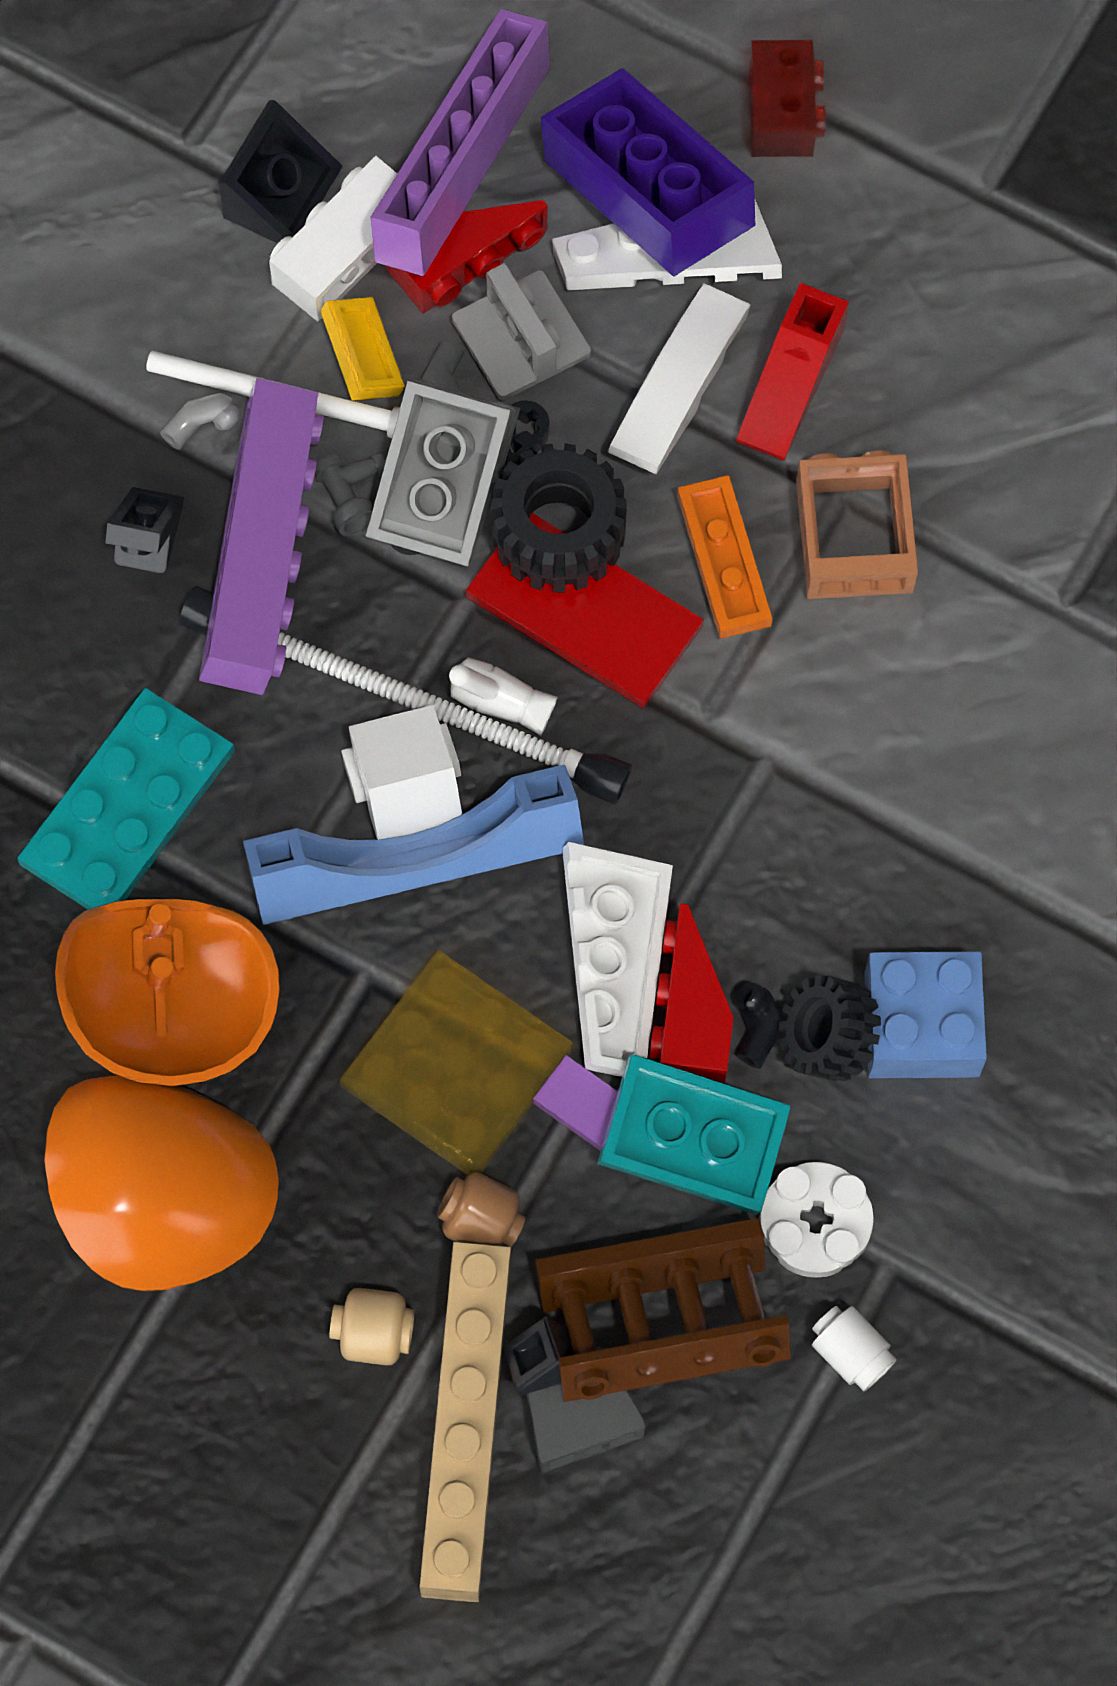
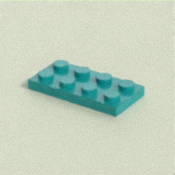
M144 688L18 856L19 865L88 910L117 901H125L235 753L234 744L147 688Z

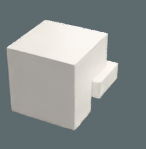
M434 705L348 726L352 747L341 750L344 766L355 802L367 801L369 815L377 840L411 835L442 825L462 815L456 777L461 776L459 760L447 724L439 723Z

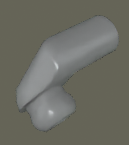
M222 393L189 400L161 430L160 434L169 445L180 450L203 424L212 421L219 430L230 429L239 420L240 411L231 404L232 398Z

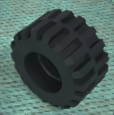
M553 443L541 445V453L534 455L531 449L520 454V465L512 461L509 462L503 469L504 479L497 478L493 488L494 499H491L492 539L494 548L498 547V558L503 566L511 564L512 576L520 582L526 576L530 577L531 587L541 591L544 583L552 584L553 592H565L566 584L574 583L576 590L588 587V577L592 576L597 581L603 578L607 573V564L614 566L619 559L620 547H624L626 533L627 498H624V486L621 479H614V468L607 461L598 465L597 453L586 449L584 454L581 455L576 453V445L564 443V450H554ZM562 502L578 507L588 516L589 520L575 531L565 534H554L543 531L530 521L529 516L543 505Z

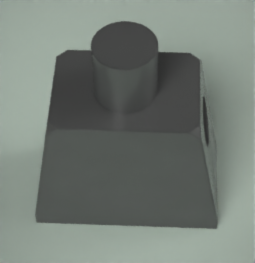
M600 1346L595 1347L596 1351L603 1350ZM561 1384L526 1394L538 1466L541 1473L644 1437L645 1424L643 1418L627 1391L606 1394L592 1400L580 1399L564 1402Z

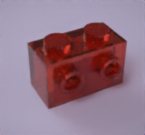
M813 40L751 41L749 90L752 157H813L816 137L825 136V105H816L815 91H823L824 63L823 60H814Z

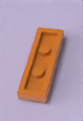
M729 475L678 487L677 498L719 639L771 627L773 618Z

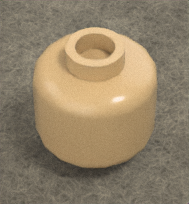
M354 1288L347 1295L345 1306L336 1304L333 1306L330 1339L340 1340V1351L346 1360L392 1365L398 1360L400 1353L409 1354L413 1332L414 1309L406 1308L405 1299L399 1293Z

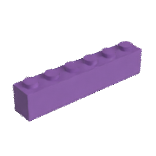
M500 9L370 217L376 263L421 276L425 275L550 69L547 21Z
M260 378L255 380L245 409L199 681L263 695L271 676L279 678L286 656V646L278 644L280 629H288L294 606V599L285 597L288 582L295 583L302 552L293 550L295 536H303L309 513V506L301 504L303 490L310 491L317 463L316 460L308 458L310 445L317 446L324 421V415L315 413L319 392Z

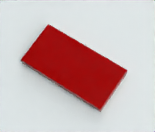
M534 513L529 516L530 521L541 530L554 534H565ZM498 547L466 589V598L643 709L648 705L700 632L704 623V619L616 564L614 566L607 564V573L599 581L595 580L592 576L588 577V587L576 590L574 583L566 584L565 592H553V585L545 583L542 591L532 588L530 577L526 576L520 582L512 576L511 564L503 566L498 558Z

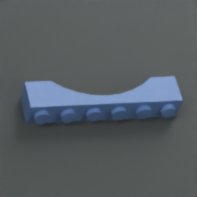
M566 765L511 777L492 796L470 811L442 825L411 835L380 840H347L320 836L295 828L243 841L263 925L563 853L562 848L568 842L584 845L578 799Z

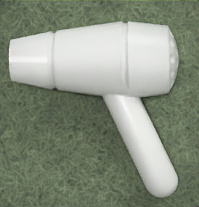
M469 657L460 665L454 666L449 673L451 681L450 691L453 699L472 710L475 709L476 712L509 722L520 723L523 727L542 736L558 696L534 690L531 686L498 666L494 667L493 664Z

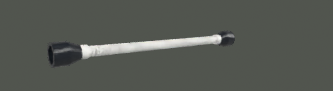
M195 586L184 603L180 615V625L207 636L214 593ZM282 632L279 633L278 644L286 646L285 657L287 658L291 657L294 661L298 659L299 663L304 662L306 666L310 665L313 669L317 667L318 671L323 670L324 673H329L331 676L336 675L335 677L338 679L342 677V680L345 682L348 680V683H354L357 687L361 685L362 689L367 688L369 692L373 691L374 694L380 693L381 697L386 696L387 699H392L394 702L399 700V704L403 705L405 703L406 707L409 708L411 706L413 710L434 705L438 720L441 721L443 719L444 723L449 722L452 726L456 724L457 728L462 727V730H468L471 734L475 732L476 736L481 735L483 739L487 738L488 741L494 740L495 744L500 743L503 747L507 745L508 749L513 748V751H519L522 755L526 753L527 757L532 756L534 760L538 759L539 762L545 761L546 765L551 764L552 767L566 765L569 777L575 779L593 796L615 805L621 798L632 770V765L607 754H583L574 749L563 751L562 747L557 749L556 745L550 746L549 742L544 744V740L540 739L538 741V738L535 736L531 738L530 734L525 736L523 731L519 733L518 729L512 730L511 726L506 728L505 724L502 723L500 725L498 721L493 723V719L489 718L487 720V717L484 715L480 717L479 713L474 715L472 710L468 712L467 708L461 709L460 705L455 707L454 703L451 702L449 704L447 700L442 702L440 697L436 699L435 695L430 696L428 692L423 694L421 689L417 691L416 687L411 688L409 684L404 686L403 682L398 683V680H392L389 676L379 675V672H373L372 669L367 670L365 666L360 668V665L357 663L354 665L353 661L348 662L345 658L341 660L340 656L335 657L333 653L329 654L326 650L316 649L314 645L304 644L302 640L297 642L296 638L293 637L291 639V636H285Z

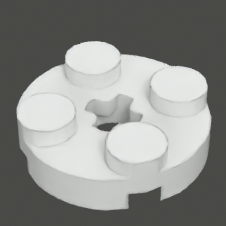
M809 1162L784 1169L778 1175V1178L767 1190L759 1220L766 1246L768 1245L770 1251L778 1258V1262L787 1270L806 1277H827L840 1272L842 1268L850 1265L864 1252L872 1233L873 1209L866 1194V1188L858 1177L850 1175L844 1169L832 1164ZM812 1206L822 1207L824 1214L832 1218V1225H823L820 1233L809 1232V1223L800 1219V1214L802 1212H810Z

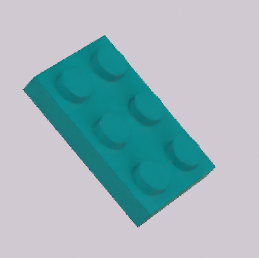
M632 1054L627 1059L597 1164L758 1215L762 1212L791 1105Z

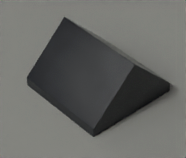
M269 100L219 182L223 217L275 243H279L287 236L293 237L306 225V219L314 207L323 201L343 165L276 100Z

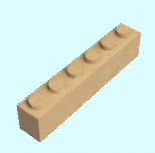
M453 1242L420 1578V1593L423 1598L479 1602L511 1264V1247Z

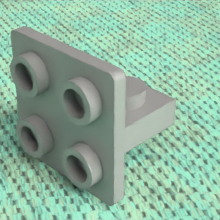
M504 263L486 272V297L452 314V323L495 394L502 401L588 359L591 355L590 346L545 273L541 270L524 278L519 277L515 279Z

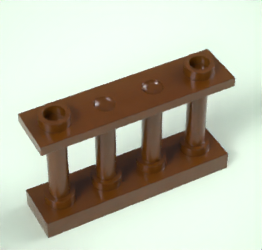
M759 1218L535 1260L543 1313L563 1310L573 1352L572 1356L558 1358L564 1402L580 1399L592 1400L606 1394L752 1366L765 1367L775 1362L791 1359L790 1330L787 1315L765 1318L753 1273L765 1271L764 1234ZM731 1278L743 1323L709 1329L697 1284ZM675 1288L686 1334L653 1340L641 1294ZM619 1299L630 1344L596 1351L585 1305Z

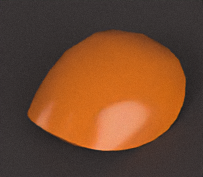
M181 899L117 901L84 911L73 919L64 932L57 951L55 969L56 991L61 1013L69 1032L87 1056L113 1074L137 1082L177 1086L204 1082L231 1072L258 1050L272 1026L277 1011L279 972L273 950L262 932L249 919L233 910L198 901Z
M119 1075L86 1079L69 1087L53 1109L47 1129L45 1167L48 1191L55 1216L72 1249L102 1278L123 1288L140 1291L168 1290L195 1283L223 1271L245 1257L262 1239L273 1219L278 1199L279 1178L276 1160L270 1144L257 1128L233 1111L193 1090L179 1085L167 1086L141 1083Z

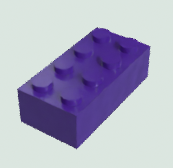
M624 68L619 69L541 117L545 162L673 277L756 226L754 181Z

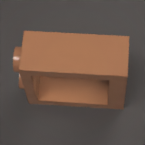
M876 450L867 452L861 457L839 458L835 454L822 453L814 455L808 460H799L796 487L807 599L913 593L918 575L906 454L892 455L888 451ZM889 489L896 554L820 558L814 493Z

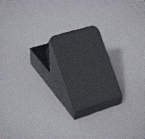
M132 487L107 523L105 543L115 545V563L121 566L164 573L168 566L183 508L184 497Z

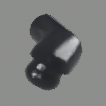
M750 982L743 985L736 995V1003L740 1007V1012L749 1030V1034L737 1057L747 1065L761 1069L781 1031H778L779 1021L783 1022V1019L770 991L758 983Z

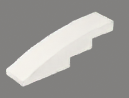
M703 283L641 386L610 444L608 453L657 474L696 414L701 397L721 367L727 348L747 319L751 304Z

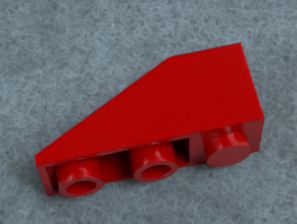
M544 200L464 211L424 276L387 265L386 270L422 314L436 305L438 307L446 306L458 297L464 286L477 277L481 279L486 278V272L502 265L505 258L519 249L528 250L535 246L543 238L547 230L548 205Z
M800 282L780 325L736 442L780 460H786L844 332L849 301Z
M680 903L678 921L666 920L663 953L673 954L671 974L660 973L656 1006L667 1007L665 1026H653L649 1059L660 1060L661 1064L725 1084L734 1017L689 905Z

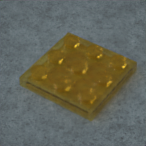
M438 950L341 1077L340 1086L465 1174L482 1173L532 1106L533 1098L566 1055L569 1056L572 1052L574 1043Z

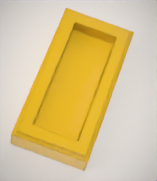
M365 297L326 301L320 311L351 400L398 397L405 388L374 298Z

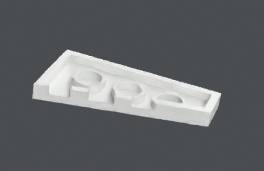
M756 200V226L675 277L667 272L615 224L552 239L553 254L567 290L634 287L638 279H657L663 281V285L684 284V277L715 275V282L737 281V274L763 272V279L782 278V264Z
M568 842L562 848L585 1069L622 1077L630 1055L634 1054L646 1059L648 1056L673 865Z

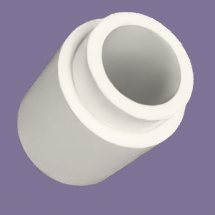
M837 1306L833 1307L812 1328L818 1335L812 1344L813 1348L849 1385L856 1383L864 1392L874 1385L897 1361L888 1351L891 1345L853 1306L844 1312Z

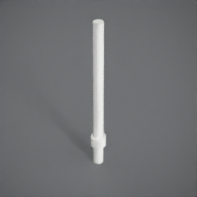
M156 351L150 352L146 367L149 372L245 396H250L256 378H260ZM319 393L315 413L387 431V437L392 438L400 407L395 406L391 411Z

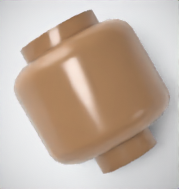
M477 1172L470 1173L463 1180L456 1177L448 1187L437 1212V1218L443 1220L444 1235L457 1243L501 1246L504 1244L511 1247L517 1240L525 1222V1216L518 1213L520 1204L518 1192Z

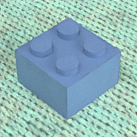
M981 952L869 953L864 971L865 987L871 992L869 998L876 999L879 1006L872 1014L881 1016V1026L873 1027L872 1033L880 1035L878 1045L870 1043L868 1050L874 1054L870 1063L868 1062V1079L980 1077L987 1060Z

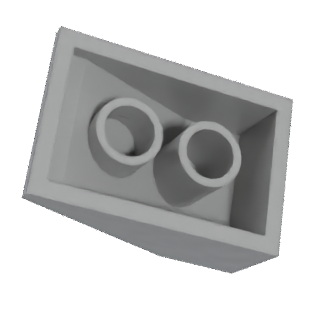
M421 379L407 381L366 537L464 566H470L491 505V499L494 496L493 488L497 478L500 479L508 455L520 408Z

